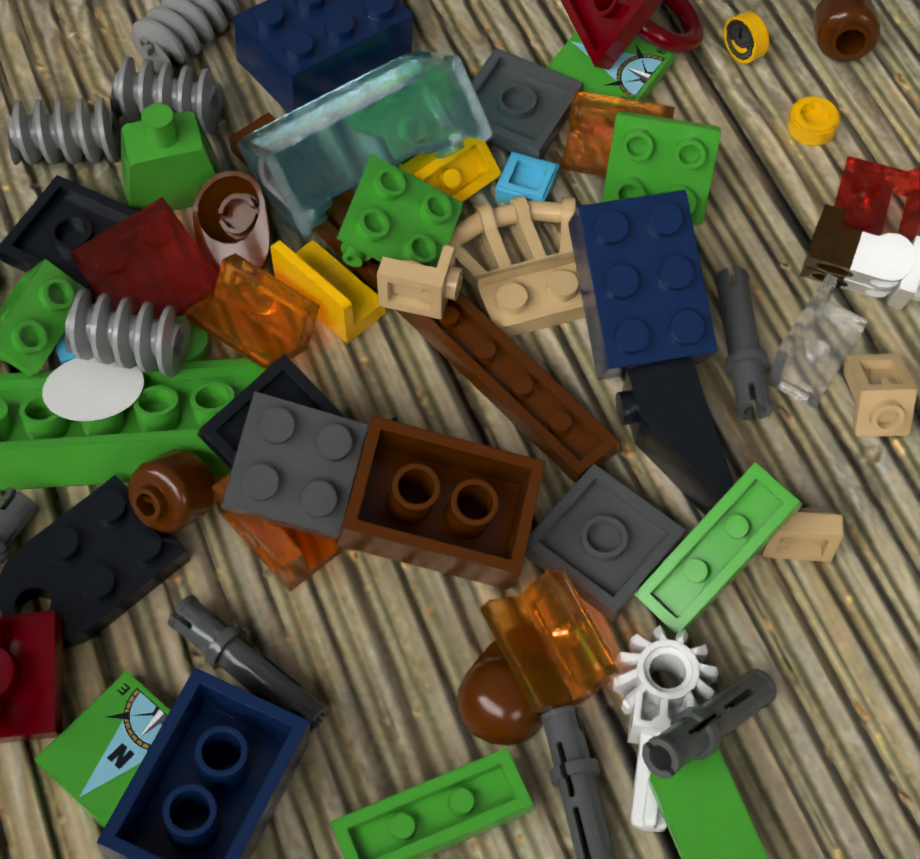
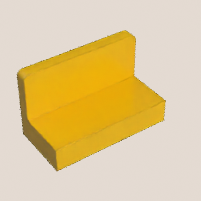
M480 130L450 133L399 167L401 170L461 202L471 197L502 174Z
M280 240L270 246L276 283L346 344L350 343L386 313V308L378 304V294L314 240H311L296 253Z

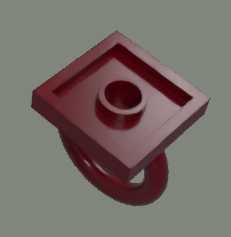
M561 0L594 67L610 70L636 35L659 49L677 54L694 51L703 40L704 30L702 21L689 0ZM662 2L678 17L684 28V34L671 32L650 20V17Z
M52 610L0 616V743L58 737L63 732L62 615Z

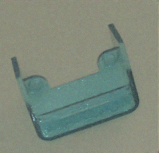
M414 51L397 57L251 132L237 142V146L284 225L302 238H305L313 233L311 228L318 226L328 218L325 211L333 205L331 198L358 185L371 154L392 165H396L418 152L423 154L434 153L436 158H444L461 150L465 146L463 139L467 137L486 142L492 139L494 134L460 56Z

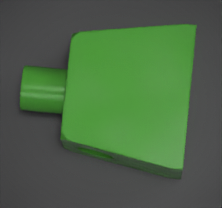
M155 103L147 106L142 111L141 121L126 123L121 128V176L128 207L144 213L145 217L193 207L200 188L212 176L221 173L215 152L194 112L184 111L173 114L172 109L168 105Z

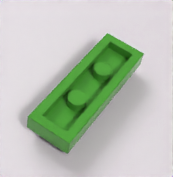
M754 462L634 595L676 635L681 630L686 629L687 631L803 504L760 465Z
M504 748L330 821L344 859H424L529 814L533 811L534 804L508 748Z

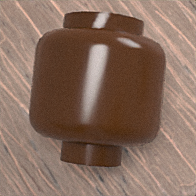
M821 0L813 14V27L817 44L822 53L831 60L840 62L856 61L866 56L876 46L880 37V22L872 0Z
M173 449L140 464L132 473L128 484L129 502L135 515L144 525L161 533L181 530L202 518L213 506L216 496L215 480L210 468L199 456L183 449Z

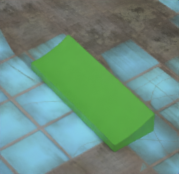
M269 356L184 362L182 369L175 377L163 376L159 369L153 373L142 371L144 387L139 398L126 410L114 416L95 421L65 419L48 409L43 400L42 390L46 379L53 371H39V373L32 377L27 376L23 372L0 374V491H6L8 488L24 490L104 484L114 475L123 483L130 481L132 473L140 464L173 449L189 450L199 456L210 468L213 476L230 475L231 470L197 434L201 427L270 367Z

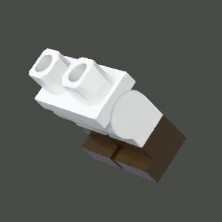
M825 204L816 225L800 276L869 297L883 298L889 296L886 305L897 309H902L910 299L920 302V236H916L910 242L908 238L897 233H886L877 236L844 226L842 224L847 210Z

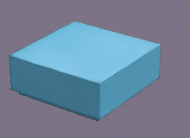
M512 151L495 188V200L509 204L511 198L524 196L526 200L548 201L558 179L560 165Z

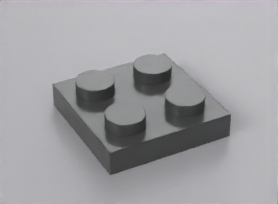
M495 48L449 113V127L461 132L480 130L485 142L510 153L513 151L536 159H542L582 98L584 83Z
M254 391L220 508L336 540L340 535L368 424Z
M593 464L529 534L525 556L614 622L635 598L634 593L684 540L687 530L596 464Z

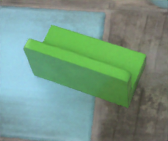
M719 748L703 760H692L671 778H660L651 772L648 779L649 785L681 859H769Z

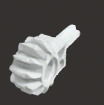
M661 625L653 629L651 642L637 633L631 637L629 643L631 652H619L616 657L615 667L621 673L614 677L612 683L614 692L627 695L621 706L624 714H631L627 742L639 744L630 822L633 827L646 832H662L666 830L667 825L648 782L651 771L644 763L642 756L643 746L649 739L658 736L668 729L676 714L687 707H699L711 699L716 692L709 685L714 683L718 676L716 666L703 664L709 652L706 644L697 645L691 649L686 646L688 641L686 629L679 631L675 640H668L666 632ZM660 670L668 671L678 679L680 685L671 689L662 688L654 683L650 674Z

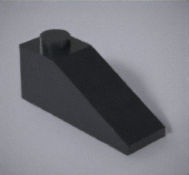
M688 357L626 369L622 392H617L615 397L617 414L621 424L630 425L637 447L706 516L734 485V481L692 358Z

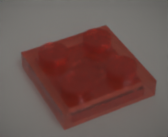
M163 197L74 249L71 258L98 296L102 293L111 294L113 311L117 310L123 297H129L133 300L134 315H138L142 304L145 301L154 303L155 319H160L166 305L175 307L176 316H180L222 290L224 282Z

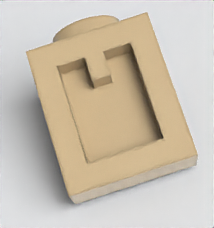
M444 244L436 268L423 265L414 260H398L383 256L377 271L379 306L442 320L448 299L457 300L463 279V268L455 267V246Z
M901 354L846 355L843 374L856 402L853 420L855 435L857 437L908 435L911 431L918 389Z
M800 508L761 550V556L764 558L832 562L844 536L843 515L826 514L815 508Z

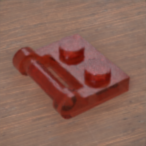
M847 156L833 205L834 207L847 210L842 225L880 236L891 194L893 193L906 197L898 234L912 242L920 234V168L905 171Z

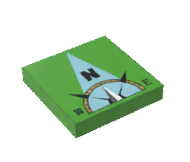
M575 32L546 68L584 83L580 101L616 118V114L619 111L635 113L675 62L676 53L659 49L636 35L611 69L594 67L578 33Z
M125 671L34 760L58 786L97 823L105 828L168 716L170 709L128 671Z

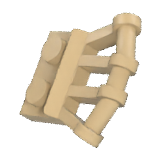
M524 196L511 198L508 205L492 208L487 204L476 207L474 214L455 226L449 245L455 246V267L463 268V277L473 287L482 312L508 337L586 318L568 223L575 212V198L562 197V202L526 200ZM533 221L560 223L559 253L546 255ZM515 225L529 259L528 261L511 264L497 228ZM481 234L494 269L486 271L462 246Z

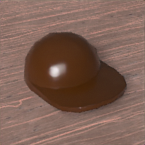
M239 170L223 171L212 176L200 188L193 207V223L201 263L213 277L228 284H245L256 279L267 264L272 244L271 204L267 194L253 176Z
M538 627L518 628L502 634L486 648L467 671L458 688L457 709L462 723L474 736L490 744L510 746L527 741L543 726L540 719L541 715L558 707L571 684L572 664L564 644L553 633Z

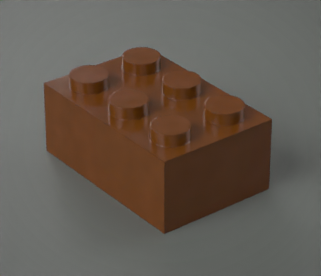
M372 415L337 545L508 590L521 575L546 461Z

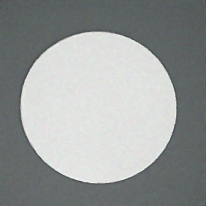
M95 357L90 360L75 358L62 364L49 375L44 383L42 396L48 409L62 418L74 421L101 420L114 416L130 407L139 398L143 390L144 377L137 365L128 369L119 367L116 361L108 365L98 363Z

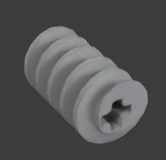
M162 0L160 6H156L147 12L146 18H141L133 24L132 37L143 60H152L155 72L159 74L164 62L172 63L177 67L186 65L188 61L187 54L192 56L199 54L201 51L200 43L207 45L213 42L214 32L220 34L226 31L227 21L233 23L234 16L241 12L236 0Z
M126 56L122 61L120 70L117 71L114 77L110 100L111 112L116 111L118 118L123 115L128 121L135 122L141 119V113L147 106L162 103L168 105L172 109L173 114L184 111L196 113L204 132L212 134L217 129L221 118L223 91L220 84H213L212 73L208 68H203L198 81H193V71L189 65H184L179 78H174L172 63L164 62L159 75H155L152 60L145 59L141 65L140 72H136L134 58Z
M83 98L76 100L74 113H68L63 99H57L53 114L47 113L42 99L35 100L33 113L27 115L22 100H16L8 123V142L11 159L14 165H18L22 157L29 165H36L40 163L44 156L45 160L51 165L58 164L64 154L70 164H77L82 159L84 153L90 163H98L105 152L107 159L111 163L119 162L121 152V131L116 111H108L104 98L97 99L94 113H88Z
M81 288L77 292L67 315L65 347L69 353L73 352L78 359L90 360L95 357L98 363L110 365L116 361L119 367L131 369L137 365L143 372L153 373L159 369L163 376L175 377L179 374L186 359L190 342L191 324L187 317L182 320L181 324L176 323L175 307L166 305L163 309L160 319H155L154 303L145 301L138 315H134L133 300L129 297H123L117 310L113 311L112 296L108 293H102L98 297L95 307H93L90 290Z

